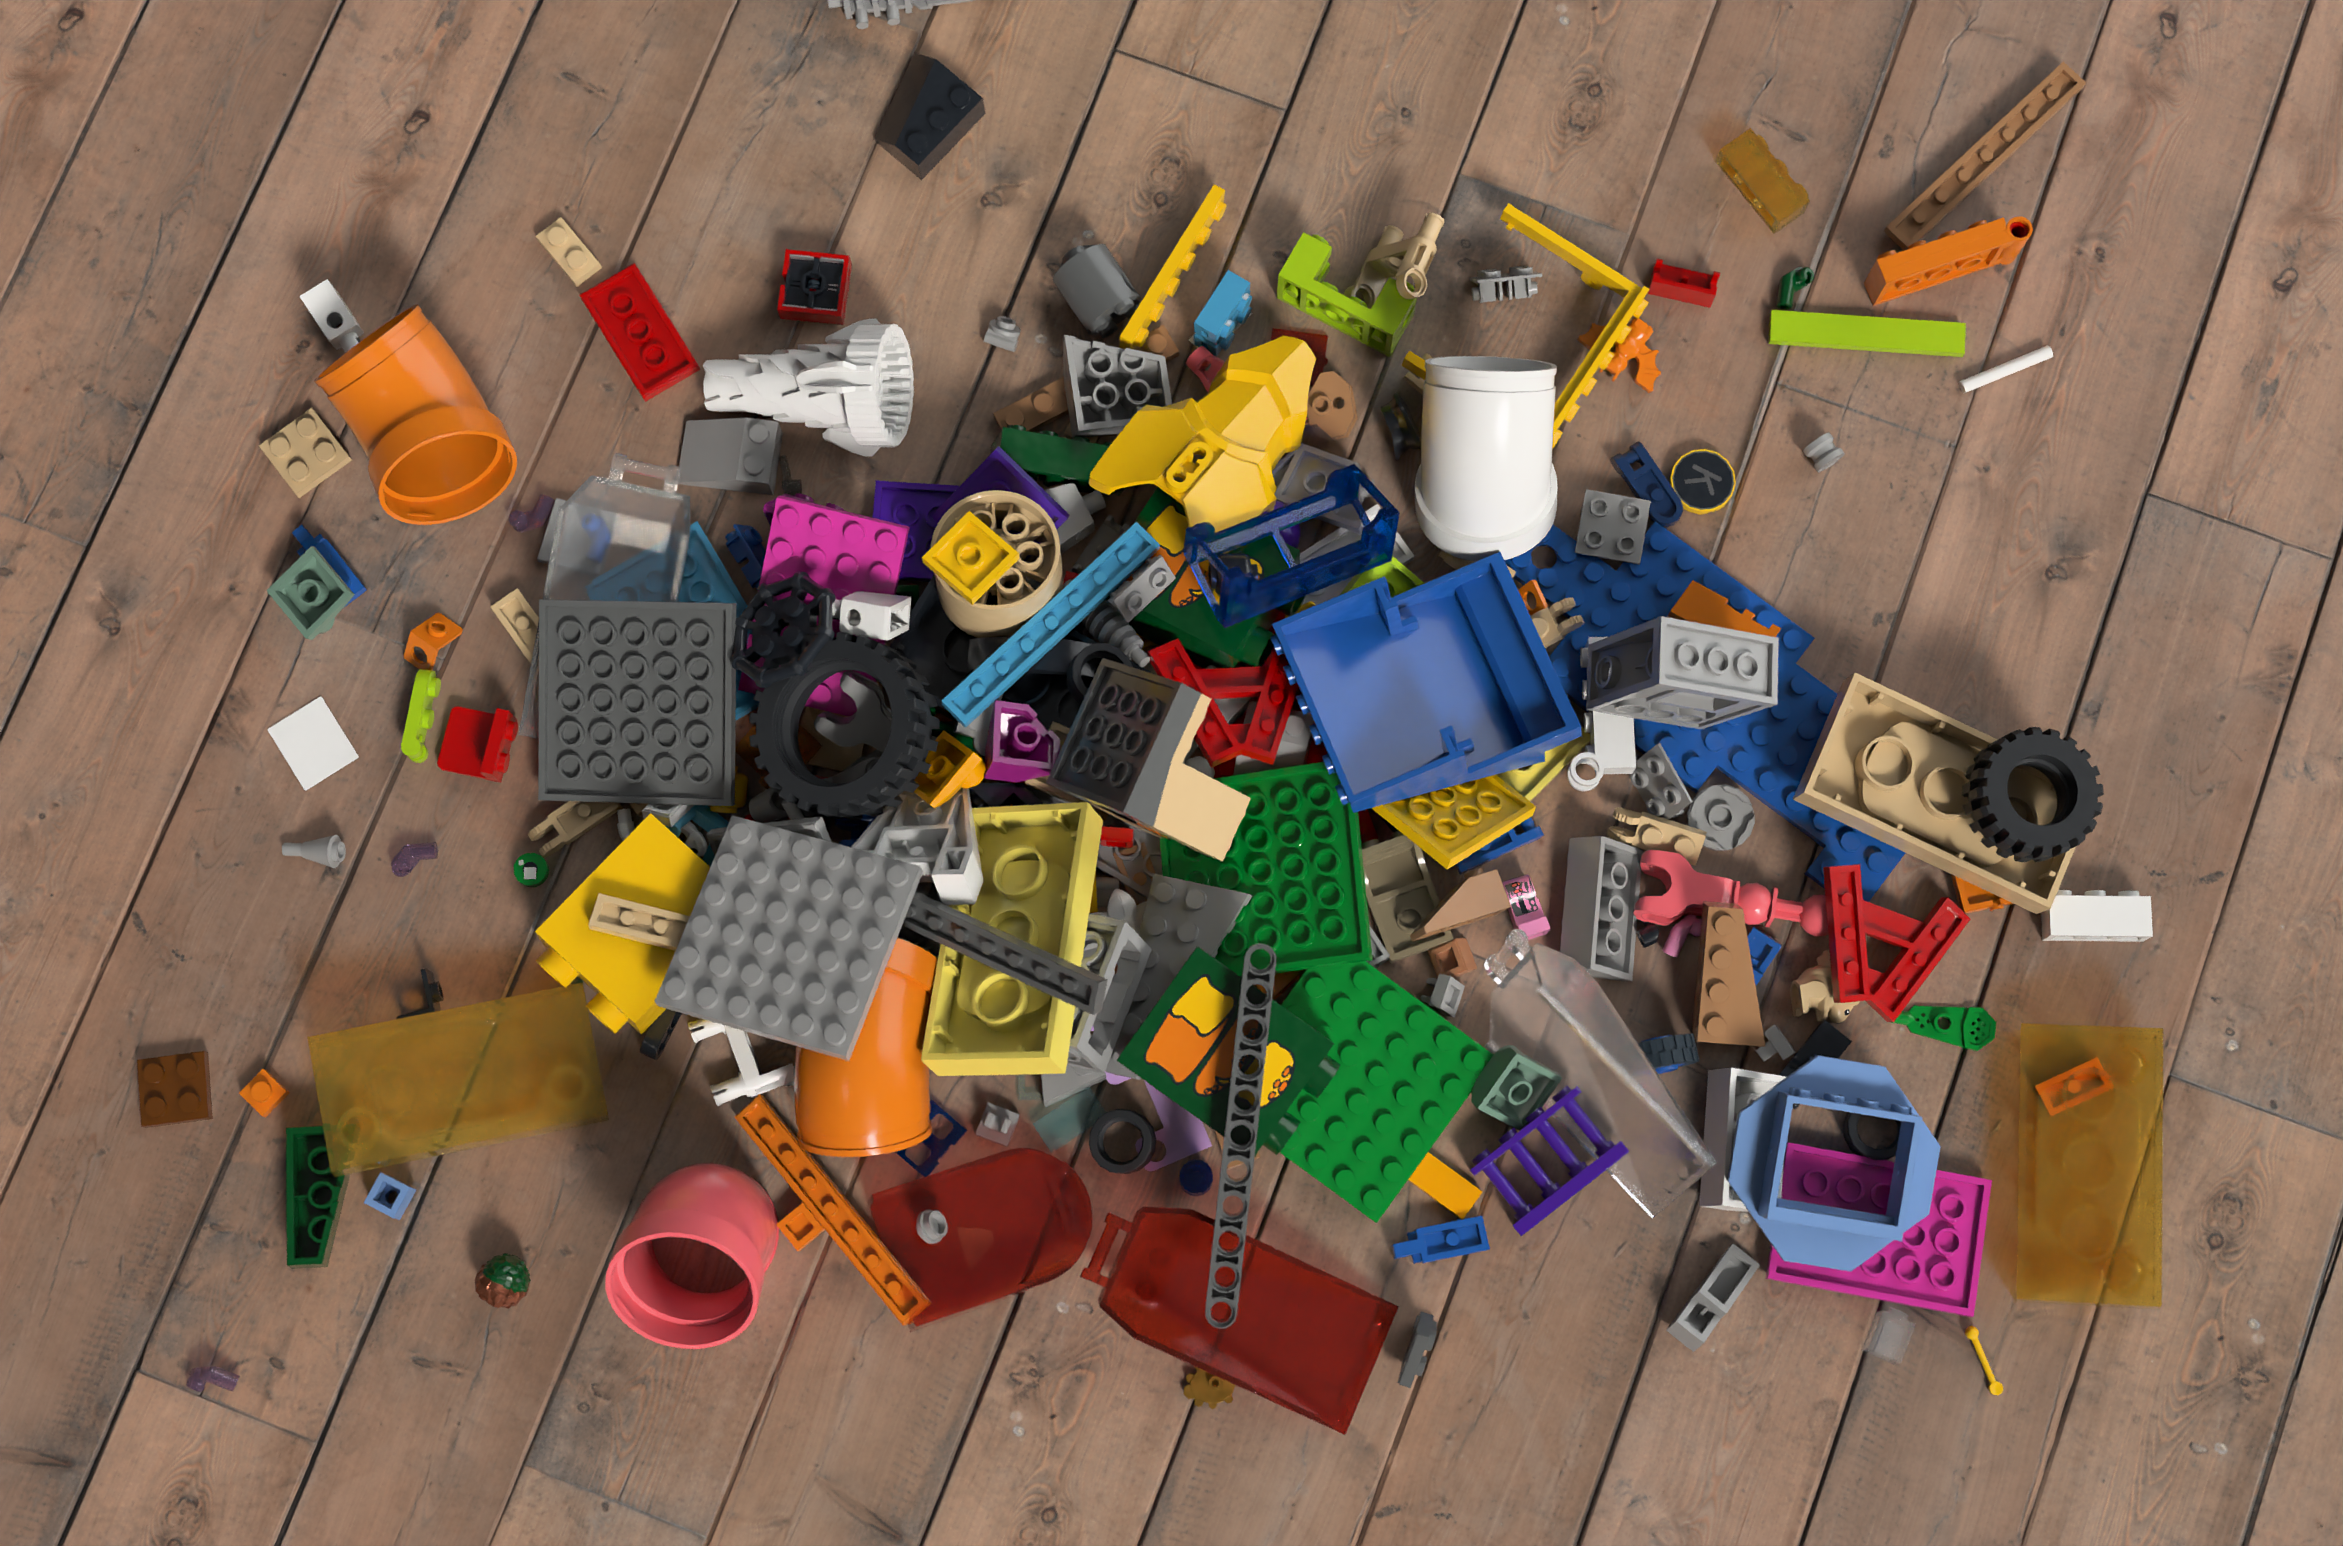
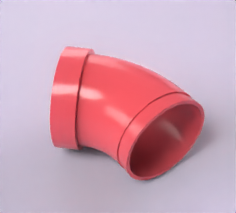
M699 1163L685 1166L660 1180L642 1200L630 1225L620 1234L613 1249L606 1273L605 1287L608 1300L617 1316L641 1336L656 1343L675 1348L701 1349L714 1347L740 1335L754 1319L764 1283V1274L771 1265L778 1247L779 1228L776 1224L779 1220L770 1196L749 1175L733 1167L715 1163ZM684 1237L708 1243L732 1257L744 1270L747 1278L732 1288L716 1293L689 1291L676 1284L663 1271L654 1253L652 1239Z

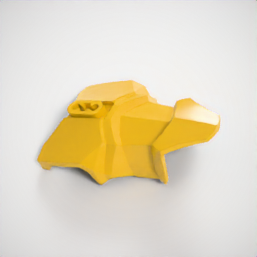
M1281 336L1254 348L1230 354L1211 382L1209 393L1197 402L1193 398H1189L1164 407L1146 405L1137 411L1097 462L1090 473L1088 484L1095 490L1108 495L1116 489L1141 484H1155L1183 505L1190 534L1191 556L1203 569L1208 571L1209 563L1214 562L1218 554L1228 553L1265 511L1270 514L1273 512L1277 499L1275 497L1277 489L1272 471L1285 453L1299 449L1302 443L1307 417L1309 386L1316 362V357L1304 340ZM1196 454L1204 457L1203 459H1197L1196 463L1193 462V457ZM1175 477H1180V478H1182L1184 481H1183V482H1177V481L1174 480V478H1175Z

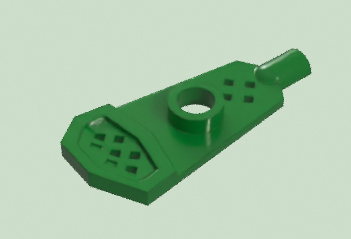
M1913 1006L1908 1012L1902 1011L1897 1019L1891 1023L1907 1025L1910 1033L1977 1052L1995 1039L1997 1022L1984 1008ZM1940 1017H1945L1949 1020L1948 1029H1941L1938 1026L1937 1022Z

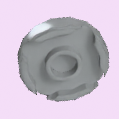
M1727 784L1712 785L1700 791L1692 800L1693 802L1690 803L1687 812L1688 826L1706 832L1703 847L1714 851H1728L1743 844L1751 835L1755 824V814L1749 798L1738 788Z

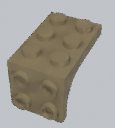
M1400 831L1392 833V839L1379 843L1378 839H1374L1361 844L1367 904L1382 944L1390 955V963L1430 950L1454 939L1451 930L1412 942L1410 934L1440 901L1430 878L1422 849Z

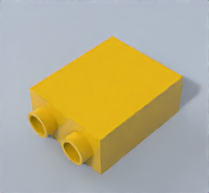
M650 813L535 931L543 945L547 948L536 959V962L565 989L577 976L586 983L596 995L585 1007L611 1032L616 1034L628 1022L642 1035L666 1010V1008L659 1007L655 1003V999L675 951L589 929V922L598 893L690 916L710 866Z

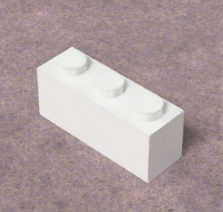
M2058 890L2051 909L2041 912L2042 941L2144 942L2153 937L2151 896H2139V891L2118 892V896H2106V892L2102 890L2086 891L2085 896L2072 895L2070 890Z

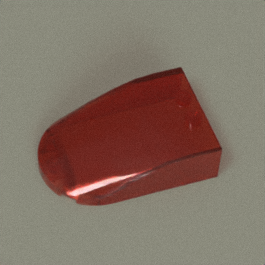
M1010 1149L871 1195L868 1205L880 1240L931 1301L928 1307L908 1323L910 1332L969 1313L1051 1282L1062 1276L1078 1261L1091 1235L1093 1211L1086 1186L1079 1175L1066 1162H1062L1056 1157L1044 1153L1045 1151L1038 1149ZM936 1210L944 1215L948 1230L940 1242L928 1244L918 1235L916 1224L920 1212Z

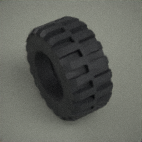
M2029 727L2024 731L2019 729L1987 745V748L1975 756V764L1968 767L1965 777L1969 779V782L1962 785V796L1968 797V803L1963 805L1964 814H1971L1973 823L1969 824L1973 833L1980 831L1984 836L1980 842L1987 848L1996 846L1998 848L1996 851L1997 855L2004 858L2014 855L2015 861L2024 863L2030 860L2034 862L2045 861L2078 846L2086 839L2085 835L2091 833L2096 827L2097 821L2093 818L2101 815L2103 804L2097 801L2098 797L2104 795L2103 784H2097L2096 777L2100 775L2097 765L2091 767L2087 759L2091 755L2085 748L2079 751L2075 747L2077 741L2070 736L2061 739L2059 738L2060 732L2050 728L2042 732L2040 727ZM2019 765L2030 766L2039 770L2050 780L2055 789L2057 809L2052 821L2046 825H2036L2026 821L2014 810L2010 803L2007 792L2008 779L2012 769Z

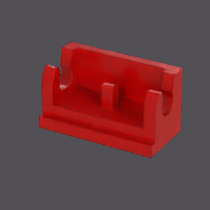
M1656 259L1647 294L1708 308L1711 307L1716 296V285L1720 272L1713 271V274L1710 275L1662 264L1663 259Z

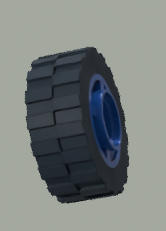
M1692 1033L1650 1038L1620 1049L1626 1077L1666 1073L1700 1061L1694 1034Z

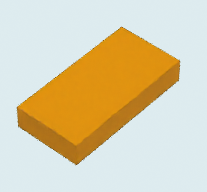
M1429 1152L1408 1179L1410 1183L1461 1220L1464 1219L1482 1194L1480 1189Z

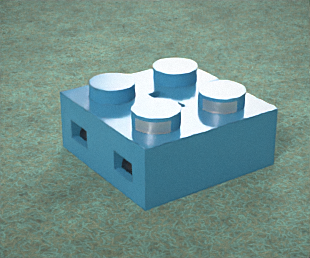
M1229 270L1226 272L1194 322V332L1196 333L1194 335L1195 346H1205L1216 357L1221 349L1226 351L1235 337L1233 330L1238 323L1242 325L1245 323L1252 310L1250 307L1252 296L1250 295L1249 281Z

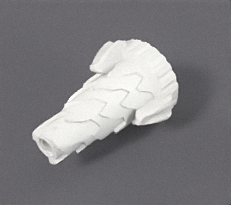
M866 319L855 322L826 336L825 341L827 344H800L798 349L775 350L770 355L739 354V360H706L703 364L706 372L703 384L704 404L710 411L751 412L762 414L764 417H773V420L779 422L805 423V426L810 428H826L823 432L824 440L852 453L872 457L880 447L898 446L908 431L914 396L913 364L909 344L903 330L897 324H880L877 319Z

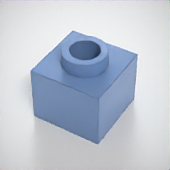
M380 1172L364 1203L394 1219L400 1220L416 1189ZM396 1191L398 1196L395 1202L391 1204L388 1199L389 1194Z

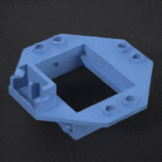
M1815 1055L1810 1057V1060L1738 1112L1727 1182L1782 1260L1851 1272L1893 1240L1902 1241L1904 1232L1929 1215L1940 1144L1923 1122V1117L1919 1116L1886 1067ZM1793 1103L1901 1121L1886 1215L1777 1198Z

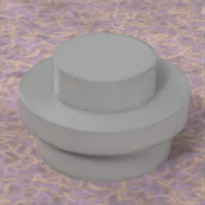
M936 1210L920 1212L917 1217V1233L928 1244L940 1242L948 1230L944 1215Z

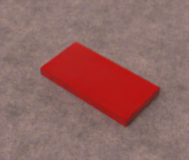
M635 263L579 295L645 402L701 370Z

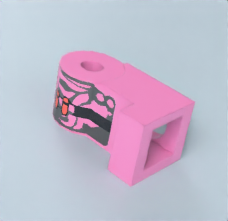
M1526 874L1502 882L1511 905L1508 911L1518 943L1546 935L1550 930L1547 917L1544 916L1539 899L1536 897L1529 875Z

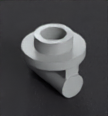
M999 316L997 320L989 322L984 342L1015 352L1021 329L1016 326L1015 320Z

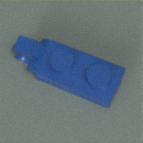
M303 525L292 531L293 535L303 546L297 551L300 557L311 546H315L355 594L346 606L367 591L327 539H324L321 534L313 538Z
M1483 1216L1418 1228L1413 1232L1407 1233L1408 1241L1391 1245L1394 1259L1412 1256L1413 1264L1420 1262L1423 1264L1490 1250Z

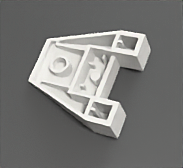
M961 788L952 798L936 808H933L914 792L904 791L899 795L903 802L895 808L887 805L883 809L884 813L876 817L851 847L920 866L923 873L919 883L934 882L941 902L945 905L975 904L984 881L969 788Z

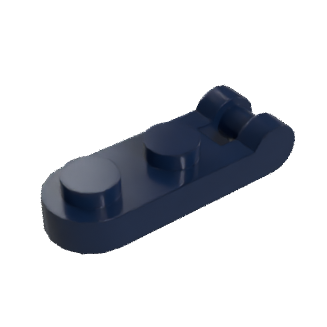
M1638 441L1629 447L1630 450L1626 453H1618L1611 457L1612 466L1622 476L1635 497L1651 501L1648 515L1650 519L1663 527L1675 525L1682 515L1683 504L1643 444ZM1637 461L1642 467L1634 471L1630 465Z

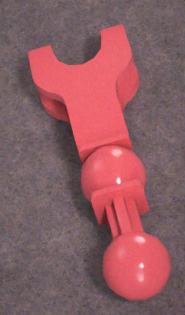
M1648 850L1641 855V870L1646 875L1660 879L1666 886V893L1662 896H1643L1639 898L1634 905L1633 911L1634 916L1638 920L1667 926L1677 922L1682 916L1687 914L1702 916L1703 901L1737 903L1743 909L1745 924L1757 925L1765 921V927H1770L1774 918L1799 922L1804 931L1812 936L1822 937L1828 935L1825 895H1813L1805 899L1803 903L1777 898V887H1773L1771 892L1765 886L1758 883H1747L1740 887V881L1696 872L1686 858L1678 853Z

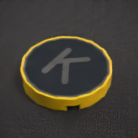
M1701 449L1692 450L1680 457L1672 468L1669 484L1680 498L1686 511L1701 515L1723 508L1733 495L1736 481L1734 470L1727 459L1717 452Z

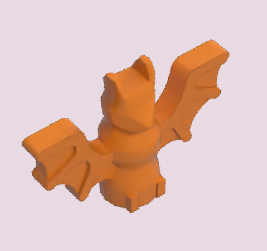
M1633 318L1628 325L1632 329L1622 345L1615 342V350L1612 352L1615 355L1605 370L1614 375L1611 379L1614 382L1618 375L1627 367L1628 360L1635 358L1638 368L1634 381L1646 392L1651 393L1654 390L1653 384L1655 379L1661 375V371L1658 370L1655 363L1659 351L1651 350L1645 344L1653 334V328L1640 318ZM1592 323L1589 331L1580 335L1577 341L1590 350L1606 325L1601 326Z

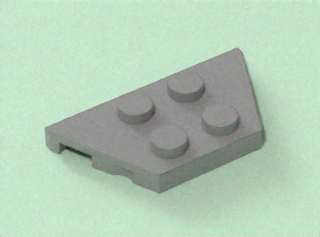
M1301 443L1299 449L1288 453L1284 459L1278 462L1272 471L1277 489L1275 493L1277 501L1283 502L1294 511L1361 535L1363 521L1361 468L1359 463Z

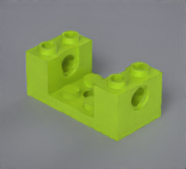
M1303 232L1278 274L1277 298L1390 357L1414 316L1417 298H1403L1397 290L1396 280L1391 277L1388 278L1371 309L1367 308V304L1357 297L1351 296L1348 298L1339 293L1334 285L1324 281L1330 271L1328 259L1331 255L1332 247L1323 237L1316 234L1310 236ZM1406 281L1407 288L1413 292V285Z

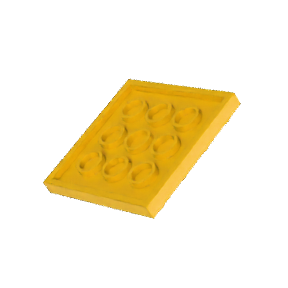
M1492 775L1380 805L1372 809L1444 868L1449 869L1533 816L1536 806L1500 777Z

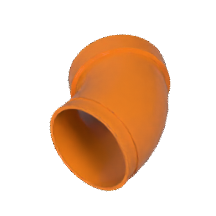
M418 304L404 310L372 332L333 362L314 380L317 386L321 387L327 394V398L340 413L363 448L369 460V477L382 508L387 514L399 521L416 525H433L466 517L495 500L507 488L514 477L517 468V456L503 423L489 411L463 364L432 321L428 320L422 313V309Z
M897 938L849 1061L795 1046V1118L798 1126L797 1141L802 1149L814 1154L833 1157L872 1156L912 1147L927 1139L932 1133V1123L929 1118L931 1111L929 1090L930 1068L921 1061L938 958L927 950Z

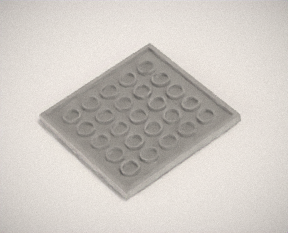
M732 816L657 994L655 1003L659 1007L849 1061L922 876V868L915 864Z

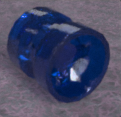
M1195 1159L1183 1165L1179 1174V1182L1183 1191L1190 1196L1198 1197L1210 1190L1213 1184V1173L1207 1163Z

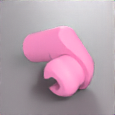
M1696 915L1685 916L1671 929L1662 951L1673 957H1678L1688 933L1695 937L1700 936L1702 919L1695 918Z

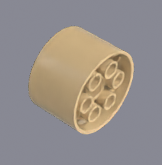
M984 491L960 500L943 515L935 528L931 548L970 511L1019 553L1020 559L973 605L937 574L934 573L942 608L949 619L962 631L976 638L1013 636L1063 590L1064 579L1059 536L1050 516L1033 500L1009 491ZM1009 530H1014V531H1018V532H1022V533H1020V534H1011V533H1009L1008 531H1009ZM1036 539L1038 542H1040V544H1037L1036 542L1032 541ZM1028 555H1034L1038 557V559L1032 563L1024 562ZM1026 576L1042 584L1035 590L1026 582ZM1002 585H1005V586H1007V587H1014V588L1007 589V588L1002 587ZM990 592L992 596H997L998 605H986Z

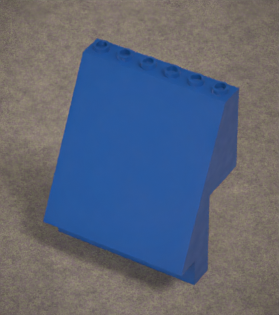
M1501 552L1392 598L1390 597L1388 582L1384 576L1272 624L1275 635L1270 637L1278 656L1281 654L1285 655L1288 665L1283 666L1287 679L1290 685L1295 683L1298 685L1301 694L1297 695L1296 699L1303 715L1310 713L1314 724L1309 726L1316 745L1323 743L1327 754L1322 756L1329 775L1336 773L1340 782L1339 785L1335 786L1342 805L1349 803L1353 813L1545 762L1546 751L1582 736L1580 722Z

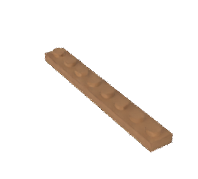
M2062 62L1888 224L1883 232L1903 250H1907L1908 246L1923 239L2080 92L2086 82L2065 62Z

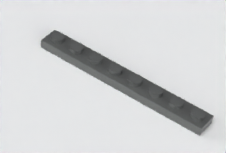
M915 891L902 926L1087 1013L1095 1015L1102 1012L1108 979Z

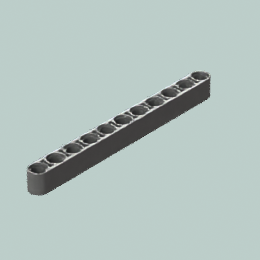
M1262 943L1250 946L1244 956L1205 1304L1207 1321L1213 1327L1219 1329L1231 1326L1236 1319L1276 968V955L1273 949ZM1257 949H1264L1270 955V963L1264 969H1256L1250 963V956ZM1253 984L1262 985L1266 990V998L1260 1004L1250 1003L1246 998L1247 989ZM1250 1019L1258 1020L1262 1024V1033L1256 1039H1249L1242 1033L1243 1024ZM1247 1054L1254 1055L1259 1063L1257 1070L1251 1074L1243 1073L1238 1067L1240 1058ZM1241 1090H1249L1255 1096L1254 1104L1247 1109L1239 1108L1234 1102L1235 1095ZM1237 1125H1244L1251 1132L1250 1139L1244 1144L1235 1143L1230 1137L1231 1130ZM1234 1160L1242 1161L1247 1167L1246 1174L1240 1179L1231 1178L1226 1172L1228 1164ZM1229 1196H1237L1243 1202L1242 1209L1236 1214L1227 1213L1222 1206L1223 1201ZM1225 1231L1235 1232L1239 1237V1242L1232 1249L1223 1248L1219 1243L1220 1235ZM1227 1266L1233 1269L1235 1272L1233 1281L1228 1284L1219 1283L1215 1278V1272L1218 1268ZM1217 1302H1225L1230 1306L1231 1313L1225 1319H1217L1211 1313L1212 1306Z

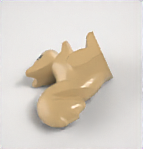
M1828 949L1823 951L1821 956L1817 957L1818 966L1806 969L1797 980H1793L1790 987V997L1794 1017L1806 1014L1810 1008L1815 1009L1817 1021L1820 1022L1823 1019H1827L1829 1015L1833 1023L1839 1024L1845 1021L1852 1008L1860 1003V1001L1833 1002L1830 950Z

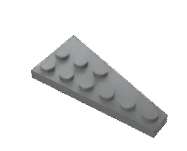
M1157 874L1153 875L1139 931V936L1152 950L1105 1072L1141 1080L1139 1076L1116 1060L1195 948L1199 946L1214 958L1216 957L1217 949L1226 934L1231 932L1240 911L1250 901L1252 897L1250 894Z

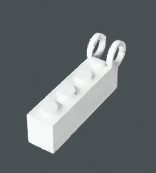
M1607 637L1588 638L1585 645L1586 648L1580 649L1581 668L1587 667L1588 672V645ZM1582 680L1583 700H1587V680ZM1594 711L1584 713V732L1590 733L1591 745H1586L1585 752L1578 754L1572 760L1567 771V778L1570 785L1576 790L1590 791L1598 785L1603 774H1632L1636 768L1634 718ZM1579 764L1590 765L1595 771V778L1591 780L1581 779L1577 775L1575 767Z

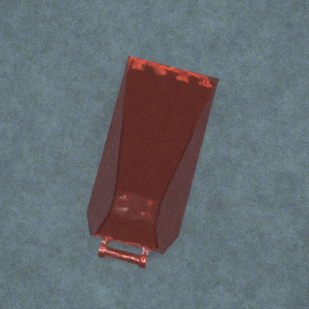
M1143 1206L1136 1211L1132 1222L1112 1213H1107L1104 1223H1106L1104 1231L1088 1267L1083 1268L1080 1277L1103 1287L1098 1298L1099 1307L1133 1339L1346 1435L1399 1306L1246 1235L1237 1316L1231 1326L1219 1329L1213 1327L1207 1321L1205 1314L1215 1220L1188 1208ZM1120 1229L1127 1234L1108 1277L1100 1274ZM1225 1231L1219 1237L1220 1245L1226 1249L1236 1247L1239 1242L1238 1235L1232 1231ZM1227 1266L1220 1267L1215 1272L1216 1280L1222 1284L1232 1282L1235 1277L1234 1270ZM1217 1302L1212 1306L1211 1313L1217 1319H1225L1230 1315L1231 1308L1225 1302Z

